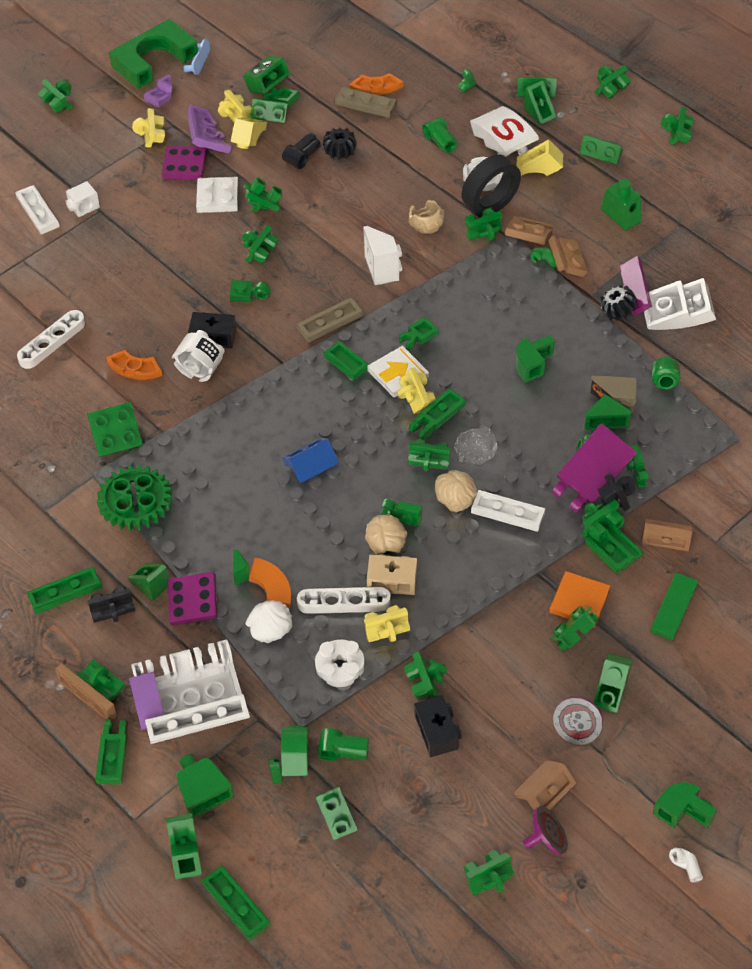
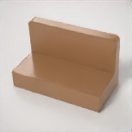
M646 519L642 544L689 551L692 527Z
M547 760L514 792L516 798L527 800L533 810L543 806L550 811L576 784V781L564 763Z

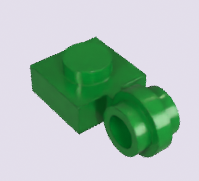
M232 280L229 297L231 302H251L252 296L263 300L270 295L271 289L266 282H258L253 287V281Z

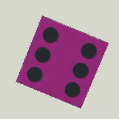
M167 146L162 179L197 180V178H202L207 153L206 147Z
M214 571L168 579L169 623L171 626L218 618L216 574Z

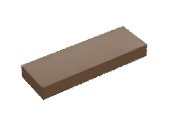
M61 663L55 669L59 683L103 718L113 721L117 717L114 704Z

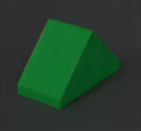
M543 80L526 87L524 94V110L539 125L557 117Z
M605 394L585 413L584 430H596L601 423L608 429L629 428L631 411Z
M144 564L128 577V580L152 601L168 588L169 578L164 564Z

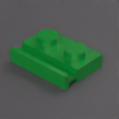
M608 524L606 526L608 535L603 540L598 542L589 536L585 539V545L617 575L634 563V560L640 559L643 551L619 529L614 530Z

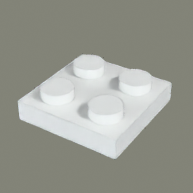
M238 177L197 178V213L238 211Z

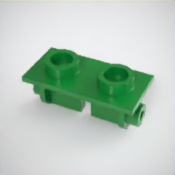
M518 77L517 97H524L526 87L542 80L549 97H556L557 78Z
M584 134L580 154L617 165L619 156L623 153V148H621L622 145Z
M579 606L570 614L572 618L565 624L562 622L552 631L554 634L550 637V640L556 642L559 640L557 646L563 652L566 649L569 650L581 639L575 631L579 629L585 635L597 624L596 621L599 618L594 612L588 613L592 609L591 607L584 606L582 608Z

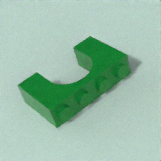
M169 18L109 51L111 67L137 89H140L153 81L151 66L141 58L144 54L155 50H163L173 54L182 63H186L195 58L198 53L197 40Z

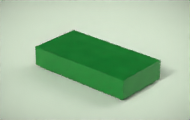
M338 341L324 352V358L353 381L368 371L367 366L369 364L341 341Z

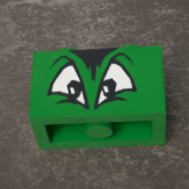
M268 56L246 72L243 78L249 92L265 94L289 76L290 72L284 57Z

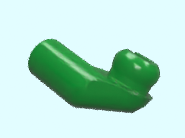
M465 69L462 72L464 79L458 84L462 92L472 89L476 84L470 69Z
M535 248L531 251L530 257L533 262L538 263V260H546L551 267L555 268L557 266L553 252L549 248Z

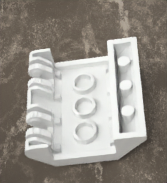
M227 639L217 642L221 657L219 660L214 643L208 644V652L212 663L203 665L202 653L199 647L193 648L196 666L193 664L190 649L169 654L173 672L169 671L166 655L160 657V664L164 675L155 677L164 715L145 720L151 744L250 718L245 698L237 679ZM150 659L146 660L147 671L151 673L154 671L153 663ZM142 662L131 664L134 677L144 674Z

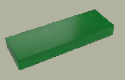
M94 566L28 591L27 596L36 615L102 589V584Z
M675 573L653 622L651 633L672 641L674 640L696 590L698 580Z
M223 865L201 880L205 889L249 942L271 926L268 918Z

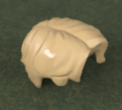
M428 200L426 206L419 210H415L413 205L410 207L409 223L416 231L422 234H432L437 232L443 224L444 210L434 200Z
M451 470L448 473L439 475L435 481V493L438 501L445 504L453 512L467 509L473 504L477 494L474 480L467 473L458 470Z
M378 515L373 517L369 524H367L365 539L376 555L386 551L400 553L406 543L407 531L398 518L392 515Z

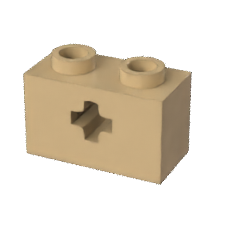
M383 554L369 555L367 587H383L392 594L415 595L417 558L386 556Z

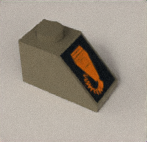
M591 375L590 394L598 400L606 394L631 412H634L636 378Z

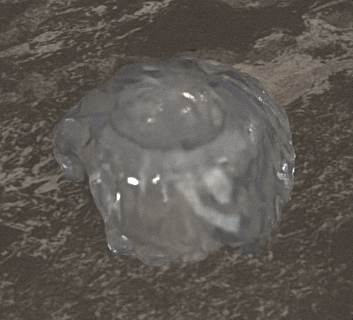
M489 427L471 428L461 432L460 436L456 438L454 449L460 455L458 460L462 463L479 466L488 462L497 453V440Z

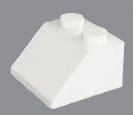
M369 226L363 227L364 255L374 285L399 281V272L402 271L399 257H402L400 245H396L394 237Z

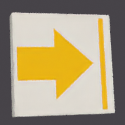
M403 346L367 366L368 372L393 398L398 396L397 392L401 389L399 379L405 376L410 368H416L418 373H425L426 378L429 377V372Z

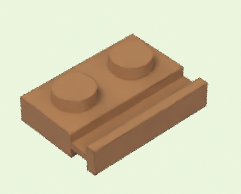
M514 216L513 220L506 227L505 235L545 245L550 234H552L553 225Z
M553 235L549 240V244L558 271L565 270L568 274L584 277L588 271L578 242L562 237L556 239V236Z

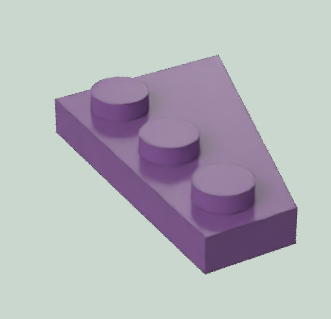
M189 104L187 114L192 144L229 154L232 147L229 143H225L224 134L218 132L216 128L217 123L209 110Z

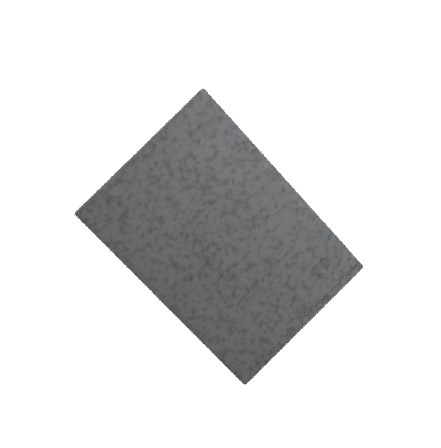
M504 236L94 472V478L100 485L105 484V477L112 479L111 472L119 474L120 467L127 471L129 465L136 469L138 464H140L142 470L147 466H150L151 472L158 469L159 475L164 474L165 480H169L172 489V503L169 504L170 511H164L165 518L158 516V524L151 521L150 528H147L144 524L141 527V531L137 529V526H134L135 529L176 578L214 571L216 574L218 618L210 620L296 725L308 727L413 657L412 654L423 651L585 544V538L581 535L584 531L582 516L586 514L585 505L588 502L575 513L569 508L570 504L578 496L574 490L568 487L559 499L551 492L558 482L561 481L556 477L558 472L576 453L579 439L595 431L584 430L585 413L599 401L590 394L591 375L636 378V403L634 412H631L629 428L609 430L629 446H639L645 462L644 468L648 472L649 479L646 480L648 486L638 488L636 484L635 492L630 496H626L630 508L624 511L620 506L618 510L623 517H626L739 441V436L680 382L676 387L669 390L657 388L652 382L651 367L655 360L545 260H538V263L533 262L530 257L533 249L522 239ZM423 317L431 321L439 329V335L423 345L416 342L415 346L407 351L429 372L427 384L424 386L426 392H433L437 399L450 388L466 399L465 407L437 430H434L432 435L424 440L430 445L444 443L451 447L449 469L429 468V471H423V466L408 464L410 442H416V440H422L419 438V433L427 425L424 422L422 427L414 433L409 430L410 423L420 414L413 413L406 398L400 399L398 396L393 398L368 371L353 381L324 358V352L338 341H341L370 365L401 346L406 349L407 341L400 343L399 335L403 332H408V326ZM551 335L555 340L554 355L544 359V375L525 383L515 367L518 344L526 337L533 343L537 339ZM319 438H328L339 463L302 483L298 482L292 467L285 466L282 458ZM625 467L615 478V484L623 476L633 478L631 470ZM451 470L465 472L474 480L473 482L477 488L476 493H478V490L545 508V515L539 531L536 532L471 513L472 505L463 511H450L445 504H442L437 499L435 493L437 477ZM132 482L131 491L133 496V504L135 513H138L139 508L136 497L135 483ZM601 496L597 499L594 505L597 506L599 504H602L604 506V504L602 503ZM384 499H390L396 504H399V501H404L422 506L420 527L402 523L407 531L406 543L400 553L392 551L382 553L386 556L417 558L415 595L390 593L391 603L389 607L397 605L400 609L406 608L410 631L396 634V641L390 642L388 637L368 642L364 619L365 614L371 612L307 614L298 609L297 595L304 589L367 587L369 555L376 554L371 550L365 539L366 528L373 517L382 515L384 508H381ZM233 550H239L249 564L250 571L254 558H260L278 567L286 576L291 588L292 601L289 612L292 615V628L281 639L266 643L252 637L250 627L246 625V620L257 604L267 600V595L262 587L250 582L249 579L237 586L234 585ZM353 596L349 599L353 604H359L363 600L359 596ZM328 597L325 602L333 605L338 602V599L336 597ZM377 597V602H382V597ZM309 598L306 599L305 604H310ZM318 598V604H321V598ZM385 610V611H381V612H374V613H377L378 615H381V614L386 613V610ZM333 640L355 641L364 655L365 666L363 674L359 675L354 680L355 682L349 686L334 687L327 684L326 680L317 675L315 666L316 654L320 650L322 643ZM339 659L334 663H337V667H342V664L346 663V661Z

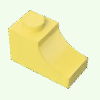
M250 117L235 118L231 142L237 143V147L248 149L249 146H256L258 137L266 130L267 122Z
M548 139L518 156L516 166L520 169L521 176L533 172L543 173L548 176L563 168V153Z

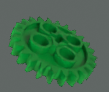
M138 464L136 469L129 465L127 471L120 467L119 474L111 472L112 479L105 477V484L99 485L101 491L97 492V504L100 514L104 516L105 521L110 520L112 527L118 524L120 530L128 526V530L131 531L133 526H137V529L141 531V527L144 524L147 528H150L151 521L158 524V516L165 518L164 511H170L169 504L172 503V489L169 480H165L164 474L159 475L158 469L151 472L150 466L142 470L140 464ZM132 482L135 483L136 497L139 508L138 513H135L133 504V496L131 491Z

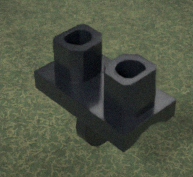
M611 473L607 474L604 477L606 484L597 490L602 497V503L606 506L613 500H616L619 503V507L621 506L626 511L630 508L626 496L632 495L636 490L634 479L629 476H623L615 484Z
M123 586L115 588L112 594L103 596V594L98 593L91 595V600H87L94 623L113 618L115 623L118 622L117 616L135 611L130 589H125Z

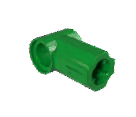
M442 117L422 125L423 134L426 139L433 140L443 152L451 153L457 147V140L449 132L447 124Z
M325 728L321 730L317 756L325 761H337L339 758L366 761L369 737L343 735L337 729Z

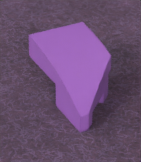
M168 74L159 79L156 88L144 93V100L158 108L171 100V76Z

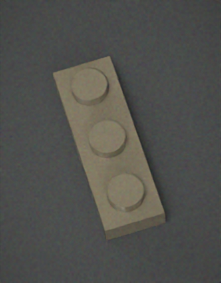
M346 87L341 88L335 99L338 106L388 118L391 117L397 106L396 99Z
M349 298L297 323V330L309 343L363 317V311L352 298Z

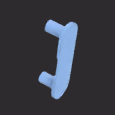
M203 39L202 43L197 44L199 51L192 65L184 66L185 72H193L195 75L200 74L210 52L208 39Z

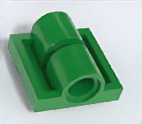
M131 402L87 413L99 457L143 445Z

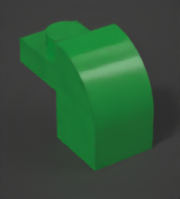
M551 335L537 339L533 343L526 337L518 344L515 367L525 383L544 375V359L554 355L555 340Z
M291 725L287 728H282V776H308L309 727Z
M682 782L671 785L662 793L655 802L653 815L674 829L685 814L706 828H709L714 821L717 809L709 801L698 797L699 786Z
M192 813L166 818L175 879L202 875Z

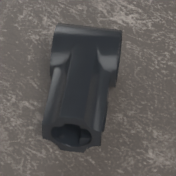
M313 133L307 134L296 145H288L284 149L282 160L298 169H302L306 165L308 157L320 147V141Z

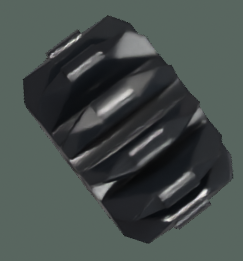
M341 127L339 129L332 128L331 131H326L323 140L324 151L331 158L337 157L340 159L344 157L347 159L348 155H353L357 146L354 132H350L348 128L344 130Z
M620 284L617 288L612 287V290L605 291V295L601 297V309L610 320L615 319L618 321L622 317L625 319L628 314H633L632 310L637 308V297L628 286L623 287Z

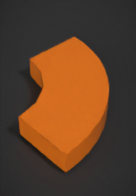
M390 73L380 77H368L362 74L349 84L350 89L375 95L389 94L404 87V81Z
M127 350L106 357L108 365L116 373L124 377L136 380H149L163 376L154 357L138 358L130 355Z
M254 558L249 581L258 584L265 590L267 595L266 601H281L290 609L292 601L291 588L284 573L272 563L260 558Z

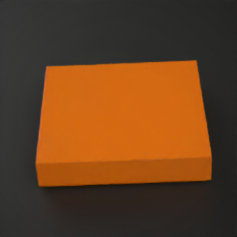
M565 571L549 613L571 619L570 614L577 607L589 606L592 609L588 613L594 612L599 618L611 585Z

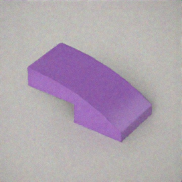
M153 672L129 678L141 730L147 729L145 720L164 715Z

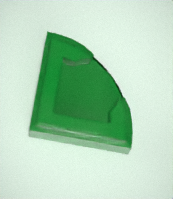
M277 758L268 759L273 784L282 783V771L279 760Z

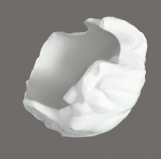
M265 601L254 607L246 620V625L250 627L254 639L270 643L281 639L286 633L290 632L292 628V615L289 612V608L281 601Z

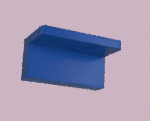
M319 438L282 458L285 466L292 467L298 482L301 483L339 463L328 438Z

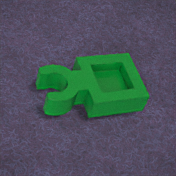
M273 87L269 90L270 93L263 94L266 100L287 102V108H290L300 98L297 90L283 87L280 90Z
M423 317L408 326V332H403L399 335V342L407 341L406 349L410 350L415 346L416 342L423 345L439 335V329L426 317Z
M632 445L630 447L637 454L627 464L626 468L631 470L638 488L648 486L646 480L649 479V476L644 468L645 462L639 446Z
M384 499L381 508H384L382 515H392L405 525L420 527L422 506L404 501H399V504H396L390 499Z

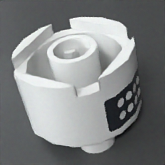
M198 330L196 333H188L172 355V359L175 358L174 365L182 374L191 379L193 376L199 377V381L204 382L208 381L223 358L225 350L222 346L211 340L206 332Z

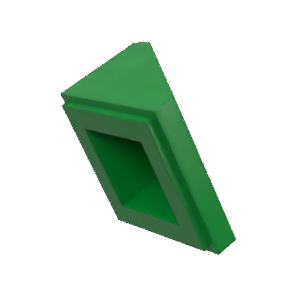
M235 549L233 550L234 585L237 586L249 579L250 570L249 564L239 550Z

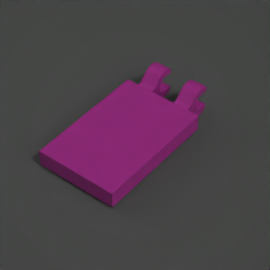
M601 423L558 472L556 477L561 481L552 489L551 493L559 499L568 487L574 490L578 496L570 504L569 508L577 513L586 502L594 504L600 497L597 490L606 484L604 477L611 473L615 480L637 452Z

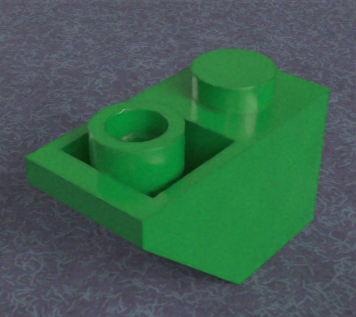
M612 653L608 654L594 700V704L598 708L615 713L618 712L633 663L632 659Z

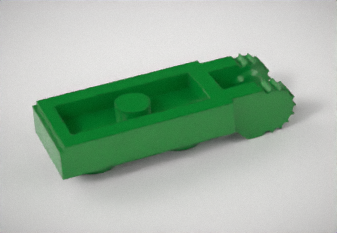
M449 388L419 413L420 415L410 423L409 430L414 433L425 422L427 425L421 429L419 438L422 440L427 439L434 430H437L466 406V399Z
M105 719L103 734H101L95 778L97 784H122L127 746V719H121L119 734H111L113 729L112 720Z

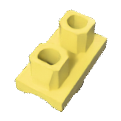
M225 90V100L219 103L218 113L222 117L229 116L233 122H235V118H249L251 116V107L243 106V97L241 95H234L230 90Z
M148 108V117L135 120L132 124V129L139 135H145V147L151 148L153 142L163 143L165 130H162L164 117L154 115V109Z
M410 368L408 373L399 379L401 389L397 392V395L400 399H407L414 414L420 413L425 407L436 400L433 392L425 391L424 386L427 384L425 373H418L416 368Z
M395 605L389 607L386 613L381 615L374 612L365 614L364 625L368 642L386 637L389 638L390 642L396 641V634L410 631L406 608L400 609Z

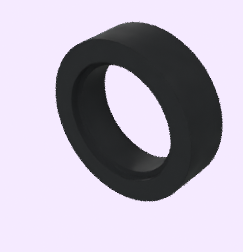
M492 155L484 159L470 172L462 188L463 202L481 217L482 212L489 208L495 213L500 211L511 201L521 182L520 169L504 155ZM503 173L497 187L490 194L480 199L487 183L496 175Z

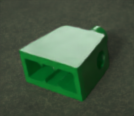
M621 179L619 182L608 187L600 209L625 231L641 223V197L631 188V182L628 179Z
M187 754L179 760L183 769L176 773V778L187 813H192L193 818L234 797L231 783L209 758L196 762L192 754Z

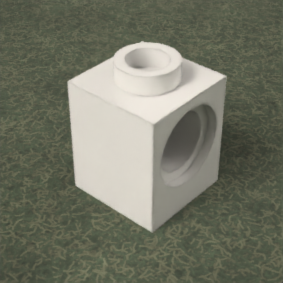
M87 181L66 191L68 199L66 200V205L78 217L100 207L97 192Z

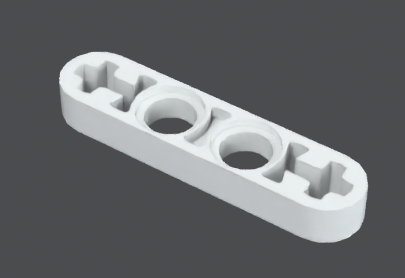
M79 310L69 311L20 349L17 354L19 365L25 369L35 367L82 330L85 326L83 313ZM56 331H65V333L60 336L54 335ZM41 343L49 344L46 348L38 347Z
M383 587L304 589L297 595L298 609L307 614L381 612L387 610L391 603L390 592ZM353 596H359L363 599L359 604H353L349 601ZM328 597H336L338 602L330 605L325 600ZM377 597H382V602H377ZM309 598L310 604H305L306 599ZM318 598H321V604H318Z

